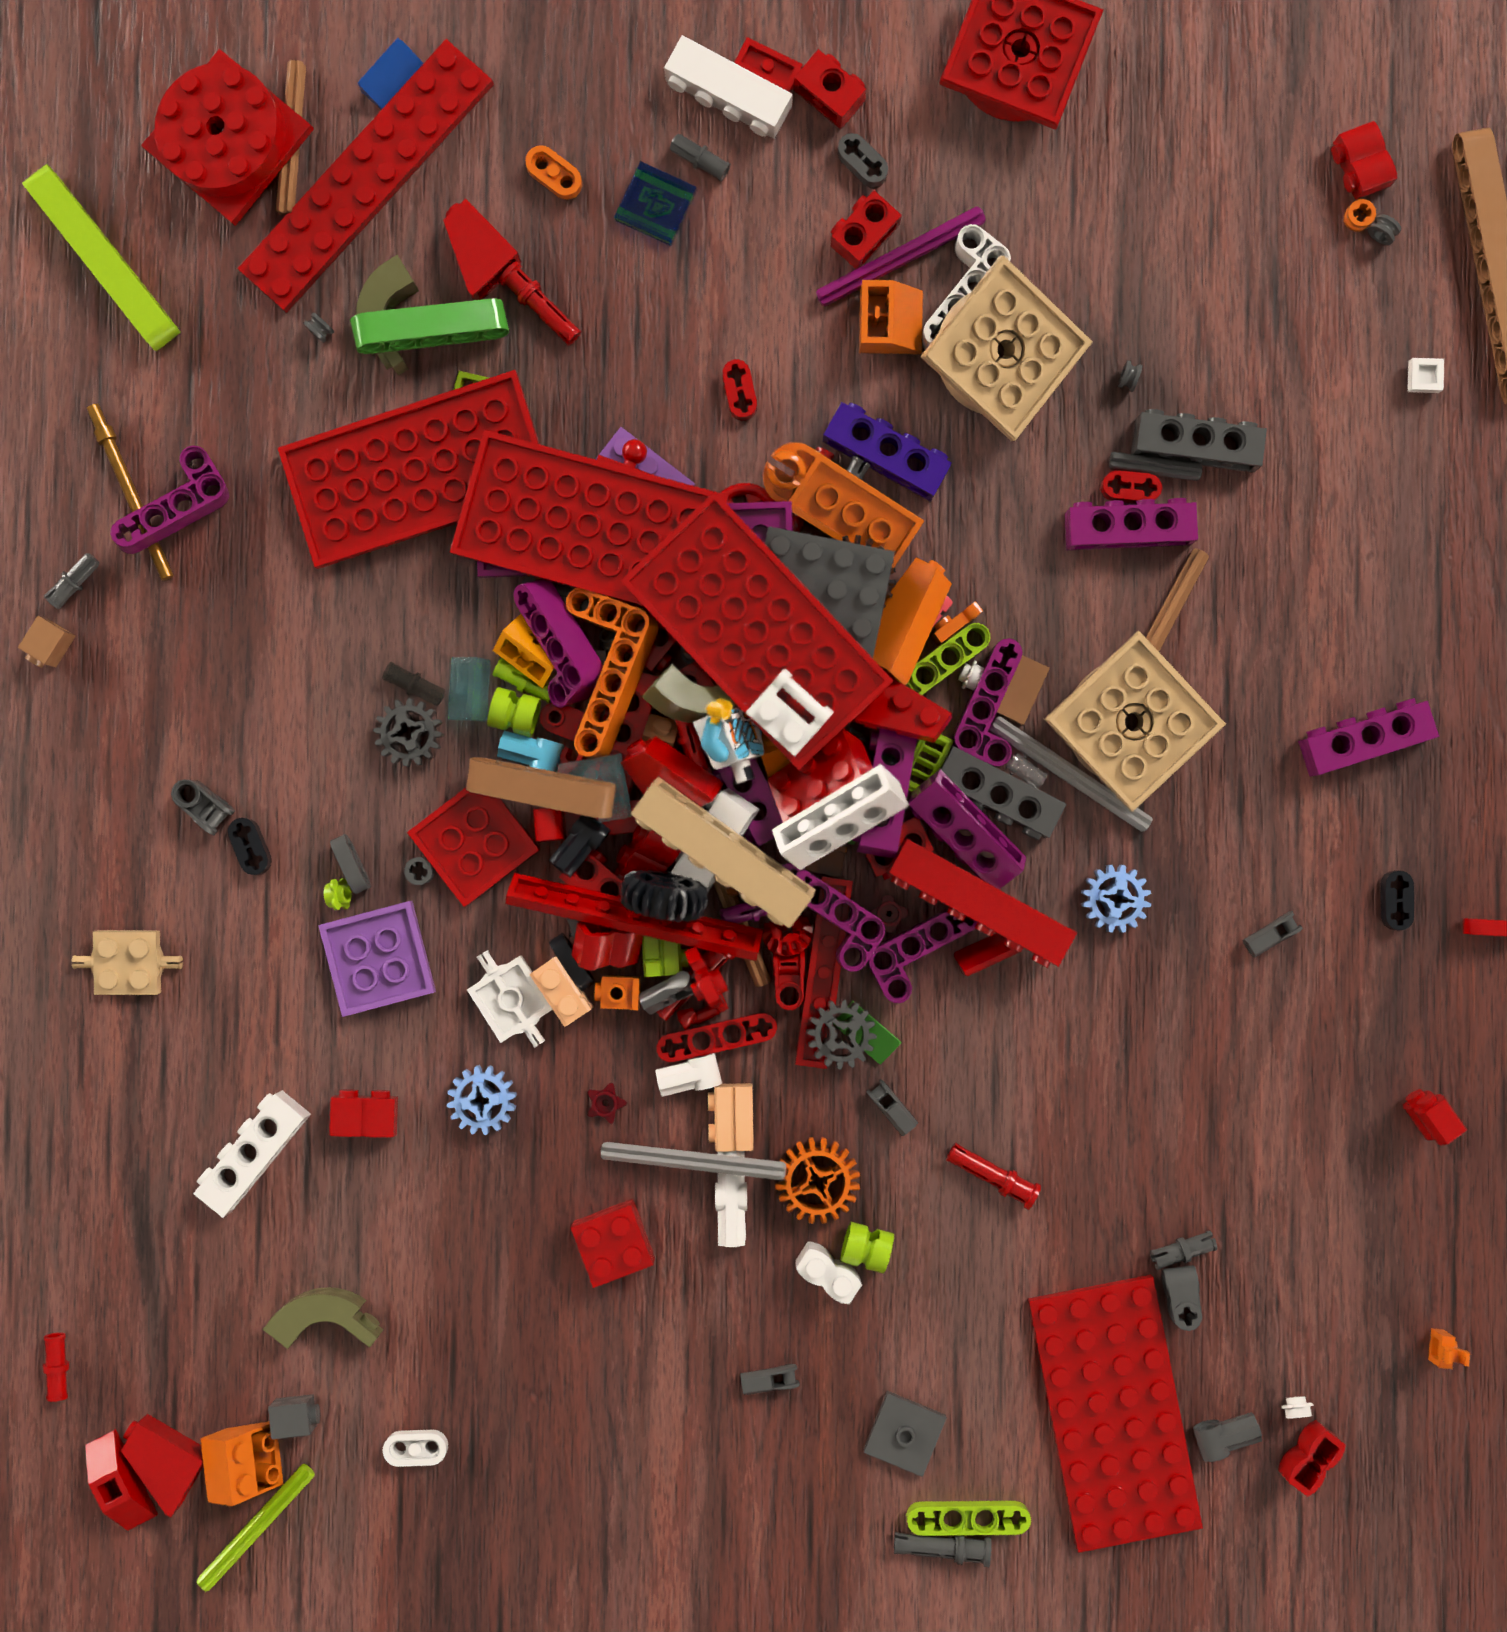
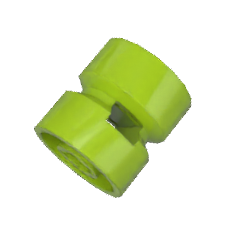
M497 687L490 704L487 726L501 730H507L511 727L513 733L532 737L538 722L542 699L527 694L517 697L515 691Z
M850 1221L841 1250L840 1262L857 1267L861 1263H865L866 1269L884 1274L893 1247L894 1233L877 1228L870 1232L868 1226Z

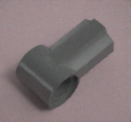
M1252 1412L1224 1421L1215 1419L1202 1421L1193 1427L1202 1460L1205 1462L1220 1461L1228 1457L1230 1451L1262 1442V1433Z

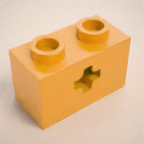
M520 614L502 630L492 651L543 689L555 677L557 671L524 617Z

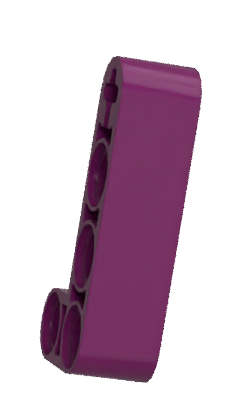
M189 446L182 450L179 461L190 480L189 482L117 520L112 525L111 538L121 551L127 554L138 553L227 503L229 499L228 488L203 448ZM199 458L204 460L200 468H189V464L193 459ZM209 486H220L218 494L214 496L205 495V491ZM181 501H192V506L189 510H177V506ZM156 515L164 516V521L160 526H149V521L152 517ZM141 524L143 528L146 530V533L143 534L138 525ZM130 532L133 539L126 541L124 534Z
M540 579L518 585L514 590L516 606L557 671V674L548 685V695L554 706L562 708L588 699L594 691L603 668L598 655L573 615L566 608L565 602L551 581Z
M1010 638L1001 640L991 650L984 665L982 676L975 690L972 691L952 735V740H954L952 746L994 767L1006 764L1012 754L1011 746L1006 740L988 732L1023 654L1020 644ZM1008 647L1011 649L1009 654L1013 658H1009L1004 663L1002 669L996 667L1003 658V654L999 651H1003ZM988 675H995L1000 679L1001 686L998 691H992L986 686L985 680ZM975 703H981L986 706L988 714L985 719L980 720L973 715L972 708ZM967 731L973 734L975 743L972 748H964L960 744L959 736L962 732ZM993 744L1000 746L1003 750V758L998 762L991 760L988 756V749Z
M792 863L782 864L789 871L793 869L795 871L794 875L804 881L805 877L809 879L807 884L811 887L820 886L823 889V900L817 904L809 902L807 907L847 932V935L838 947L836 959L838 964L846 970H861L884 937L885 926L883 922L804 869L799 870ZM841 903H846L850 908V916L844 921H838L834 915L835 908ZM867 921H873L877 926V932L871 938H865L861 933V927ZM847 949H858L860 958L856 964L848 965L845 963L844 953Z
M946 909L879 944L867 963L884 996L893 1003H903L908 1000L912 994V986L903 966L975 929L977 922L971 919L969 924L964 921L954 924L958 929L954 932L952 924L946 919V916L950 915L946 913L948 910ZM950 915V919H951V920H956V919H957V918H955V917H953V916ZM936 922L943 923L946 928V934L939 940L933 939L930 935V928ZM907 937H914L918 941V949L913 954H905L902 950V942ZM881 951H885L890 955V963L883 969L877 968L873 962L875 955ZM893 980H902L904 982L905 990L902 995L894 997L889 994L888 986Z

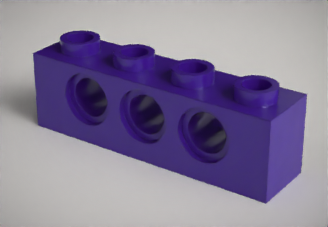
M841 402L823 434L822 442L850 458L856 456L864 460L863 463L867 462L870 464V469L931 502L952 462L947 460L948 456L938 449L932 448L930 451L920 445V440L908 433L901 435L892 430L893 426L881 418L874 420L865 415L866 411L854 403L847 405ZM857 428H863L869 433V438L859 441L853 437L852 432ZM884 443H890L896 448V454L886 456L880 451V446ZM917 458L922 461L924 468L921 471H913L908 467L907 461Z

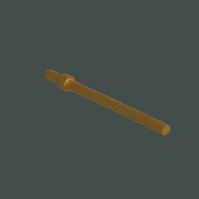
M99 404L90 405L87 407V410L96 429L94 431L98 444L103 445L129 507L134 512L143 507V504L116 445V434L112 426L107 424ZM141 524L138 525L141 532L143 534L146 533V530L143 528V526ZM159 541L147 547L161 580L165 581L174 577Z

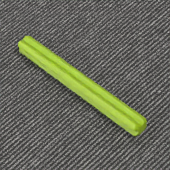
M302 1464L196 1580L197 1585L203 1591L211 1590L312 1480L315 1475L313 1469L307 1464Z

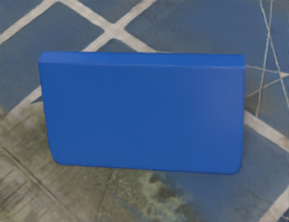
M397 38L358 81V86L361 92L382 110L423 65V62L400 38Z

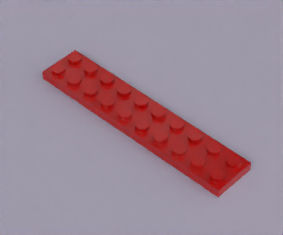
M445 39L294 205L292 212L287 213L237 268L240 273L287 314L494 85L493 80L451 42Z

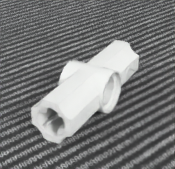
M745 1151L717 1152L718 1155L745 1158ZM718 1173V1182H715V1211H718V1246H745V1211H747V1182H745V1176Z

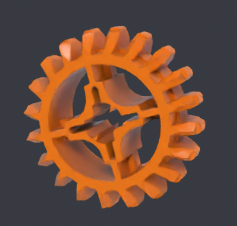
M809 1137L808 1148H804L803 1143L798 1141L796 1142L797 1149L799 1150L797 1154L790 1148L786 1150V1154L791 1158L790 1161L780 1158L779 1162L786 1163V1175L784 1181L775 1184V1189L779 1191L786 1190V1192L779 1196V1201L786 1202L791 1200L786 1206L788 1213L797 1207L799 1208L796 1214L798 1220H801L806 1212L809 1213L808 1222L810 1224L814 1223L815 1215H820L821 1223L825 1224L827 1223V1213L831 1212L834 1220L839 1219L838 1212L836 1211L838 1207L845 1213L849 1211V1207L844 1202L845 1199L850 1202L856 1201V1196L850 1193L849 1190H860V1184L851 1181L859 1178L860 1172L858 1170L849 1171V1169L856 1165V1160L852 1158L844 1161L849 1154V1150L844 1148L839 1153H836L839 1147L837 1141H834L830 1148H826L827 1139L825 1137L821 1138L820 1146H815L814 1138ZM811 1157H828L835 1161L837 1165L822 1168L817 1166ZM803 1161L807 1174L804 1179L799 1181L798 1185L792 1187L791 1177L793 1171ZM810 1167L813 1168L815 1174L819 1177H826V1179H822L825 1193L822 1192L816 1183H809V1181H813ZM843 1173L842 1188L838 1195L832 1199L828 1187L832 1181L837 1179L836 1176ZM814 1193L820 1197L824 1204H810L801 1200L798 1196Z

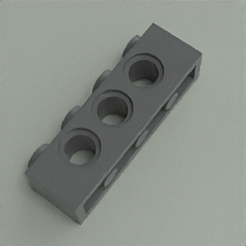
M1147 409L1145 412H1141L1135 419L1131 450L1133 455L1200 463L1202 466L1255 472L1263 465L1267 428H1260L1255 422L1243 421L1239 422L1238 425L1226 423V419L1219 417L1199 420L1195 419V415L1188 413L1169 416L1164 415V411L1158 409ZM1161 429L1170 430L1174 435V441L1168 442L1164 440L1161 435ZM1193 433H1199L1204 437L1205 446H1199L1194 443ZM1224 437H1230L1235 441V450H1230L1224 445Z
M955 746L951 747L941 767V770L982 812L984 808H987L996 813L994 819L1008 826H1011L1014 822L1024 827L1022 833L1038 841L1040 837L1050 838L1066 806V803ZM966 772L975 774L978 779V784L973 790L965 788L962 784V777ZM995 786L1001 787L1006 793L1005 801L1002 804L994 803L990 797V792ZM1022 801H1028L1033 805V815L1028 819L1023 818L1019 813V805Z

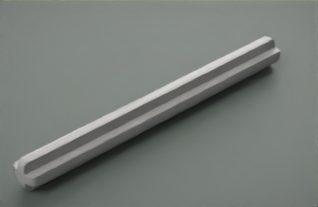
M998 716L991 724L989 730L992 733L1006 740L1010 745L1139 831H1146L1153 820L1151 816L1139 808L1130 812L1109 788L1004 718Z
M605 1142L601 1147V1158L603 1160L782 1180L786 1175V1163L779 1161Z

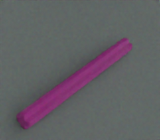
M974 207L823 286L816 291L820 304L826 307L860 289L862 280H877L956 239L960 230L967 225L980 226L986 221L984 212L981 208Z

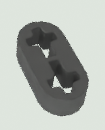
M849 133L843 136L838 145V158L867 187L877 188L883 185L888 173V164L885 159L860 135ZM846 145H848V146H850V147H853L854 145H857V146H858L857 154H858L861 158H859V157H858L855 153H853V152L850 153L849 155H847V154H846V149H847V146H846ZM865 163L872 169L878 166L880 168L879 177L875 174L871 177L868 176L869 168Z
M343 834L331 840V848L351 890L358 894L371 888L368 875L350 838Z

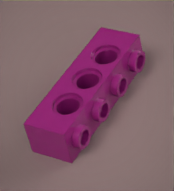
M1186 498L1169 499L1167 504H1155L1154 499L1138 500L1136 505H1124V501L1121 500L1107 501L1105 506H1092V502L1074 503L1073 507H1070L1065 512L1066 550L1190 546L1198 541L1196 502L1187 503ZM1157 515L1167 518L1169 523L1168 529H1161L1157 526L1155 521ZM1127 516L1133 517L1138 524L1137 530L1127 529L1124 525V518ZM1093 518L1103 519L1106 523V531H1097L1092 524Z
M1415 698L1396 703L1397 710L1386 713L1384 707L1367 712L1368 719L1356 722L1355 717L1336 722L1338 728L1328 732L1325 726L1306 732L1308 738L1299 740L1298 743L1309 777L1321 775L1439 737L1428 701L1416 703ZM1395 718L1402 724L1400 734L1395 733L1392 729V722ZM1364 728L1369 729L1372 733L1370 744L1364 742L1362 738ZM1335 737L1339 738L1343 744L1342 751L1339 754L1332 748V741Z
M879 728L878 732L872 731L869 750L874 751L873 762H871L873 769L881 764L899 781L907 800L917 739L898 735L895 731ZM892 754L897 758L898 763L893 766L887 765L883 762L882 756ZM905 809L886 819V826H874L855 837L852 841L858 842L857 852L894 859L898 852Z
M703 749L705 759L708 760V755ZM755 758L749 760L755 778L751 779V789L744 793L738 792L733 786L735 777L731 766L712 771V774L723 783L722 787L726 786L752 804L761 803L766 807L767 814L765 818L760 821L753 820L744 835L750 843L756 842L759 847L774 839L772 829L783 822L769 784Z
M941 769L936 771L912 792L908 805L914 816L919 820H924L932 828L935 837L941 842H946L954 850L956 858L962 864H967L975 872L976 877L1000 890L1024 871L1026 856ZM938 807H945V808H947L951 813H949V814L940 813V812L937 810V808H938ZM966 829L972 835L964 836L958 830ZM990 852L994 857L986 858L980 853Z

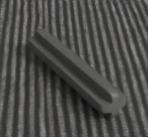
M1112 452L1109 457V468L1112 470L1150 473L1157 476L1194 481L1200 480L1202 475V465L1195 462Z

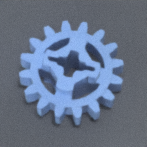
M1106 865L1105 874L1100 869H1096L1094 872L1097 878L1095 880L1091 878L1085 880L1090 885V889L1081 890V894L1088 896V901L1082 902L1081 907H1089L1091 910L1086 914V918L1096 917L1097 920L1094 926L1100 928L1106 924L1107 932H1113L1115 926H1117L1119 932H1126V924L1132 928L1138 927L1135 919L1137 917L1141 919L1147 917L1142 912V908L1151 907V903L1144 901V896L1150 895L1151 890H1143L1141 887L1145 884L1146 879L1136 880L1137 870L1132 869L1126 873L1125 865H1119L1117 872H1115L1113 865ZM1113 878L1108 887L1103 890L1098 889L1104 881ZM1128 882L1133 887L1136 896H1132L1127 889ZM1117 893L1118 896L1122 897V899H1127L1128 902L1115 904L1114 901L1103 897V895ZM1096 901H1100L1105 908L1104 915L1099 911ZM1129 907L1133 908L1129 915L1119 919L1124 910Z
M480 1065L475 1066L474 1074L468 1069L462 1072L464 1080L456 1077L453 1083L457 1086V1089H450L447 1093L454 1097V1100L447 1103V1107L455 1108L456 1110L451 1119L460 1117L462 1121L459 1128L463 1129L466 1125H470V1131L473 1135L477 1132L478 1128H482L484 1135L489 1133L490 1126L496 1131L500 1130L502 1127L499 1120L508 1123L511 1117L506 1112L516 1109V1105L510 1103V1100L515 1098L517 1093L509 1092L508 1090L513 1084L512 1080L504 1083L502 1078L505 1072L501 1071L494 1075L493 1066L491 1065L485 1072H482ZM487 1080L493 1082L499 1090L495 1091L491 1088ZM473 1081L471 1093L462 1096L466 1085ZM480 1092H482L484 1098L488 1097L489 1099L484 1107H482L481 1102L475 1101ZM502 1103L498 1115L491 1119V1109L493 1106ZM465 1109L473 1112L476 1115V1119L469 1116Z

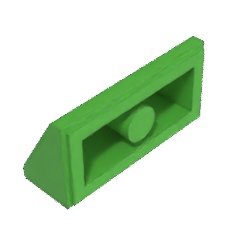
M852 1000L847 1007L850 1008L851 1004L855 1001ZM859 1006L857 1012L859 1013L864 1009ZM841 1013L836 1019L846 1020L852 1015ZM868 1014L865 1021H874L875 1026L870 1028L869 1032L876 1034L877 1037L868 1041V1044L874 1048L873 1051H864L881 1065L902 1042ZM833 1023V1025H834L836 1028H838L843 1034H845V1032H846V1030H847L848 1028H846V1029L843 1030V1029H841L840 1027H837V1026ZM861 1026L856 1031V1042L858 1045L862 1038Z

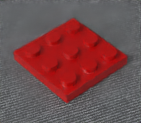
M466 787L407 832L464 908L540 851V848L501 798L467 791Z

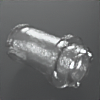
M1015 753L1006 765V768L1010 770L1009 774L1011 776L1017 775L1027 784L1038 789L1044 783L1048 774L1026 759L1027 755Z

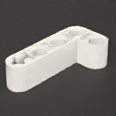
M967 225L958 234L955 243L956 256L969 266L970 269L926 322L922 332V347L925 350L934 340L931 338V334H936L941 328L942 322L949 312L948 308L954 306L962 297L972 292L967 284L970 282L979 283L991 266L987 260L990 258L998 259L1002 255L1009 261L1011 259L1008 249L977 225ZM973 239L978 246L973 249L967 248L963 244V240Z

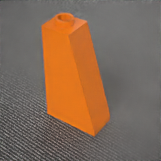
M917 557L891 590L892 598H885L884 604L886 607L883 609L873 656L877 664L890 677L905 686L913 673L952 585L944 576L946 570L934 560H930L927 563Z

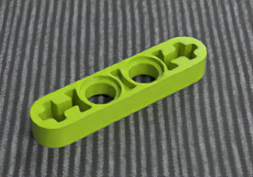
M923 1501L910 1505L906 1513L909 1529L914 1534L920 1536L1019 1535L1026 1532L1031 1525L1030 1513L1027 1507L1019 1501ZM952 1510L961 1514L959 1524L956 1526L945 1524L944 1516L947 1512ZM982 1510L990 1511L993 1514L991 1523L986 1526L979 1525L975 1521L976 1515ZM1001 1510L1003 1517H1013L1014 1511H1019L1021 1517L1024 1518H1020L1018 1524H1013L1009 1518H1001L1003 1525H999L997 1511ZM934 1511H938L940 1525L935 1526L934 1519H925L923 1525H918L917 1521L913 1518L918 1517V1512H924L926 1518H935Z

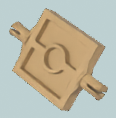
M96 930L93 932V951L91 956L74 955L72 962L76 963L72 964V968H91L94 975V995H158L161 993V975L163 970L182 969L183 962L181 961H183V957L163 956L160 947V930Z

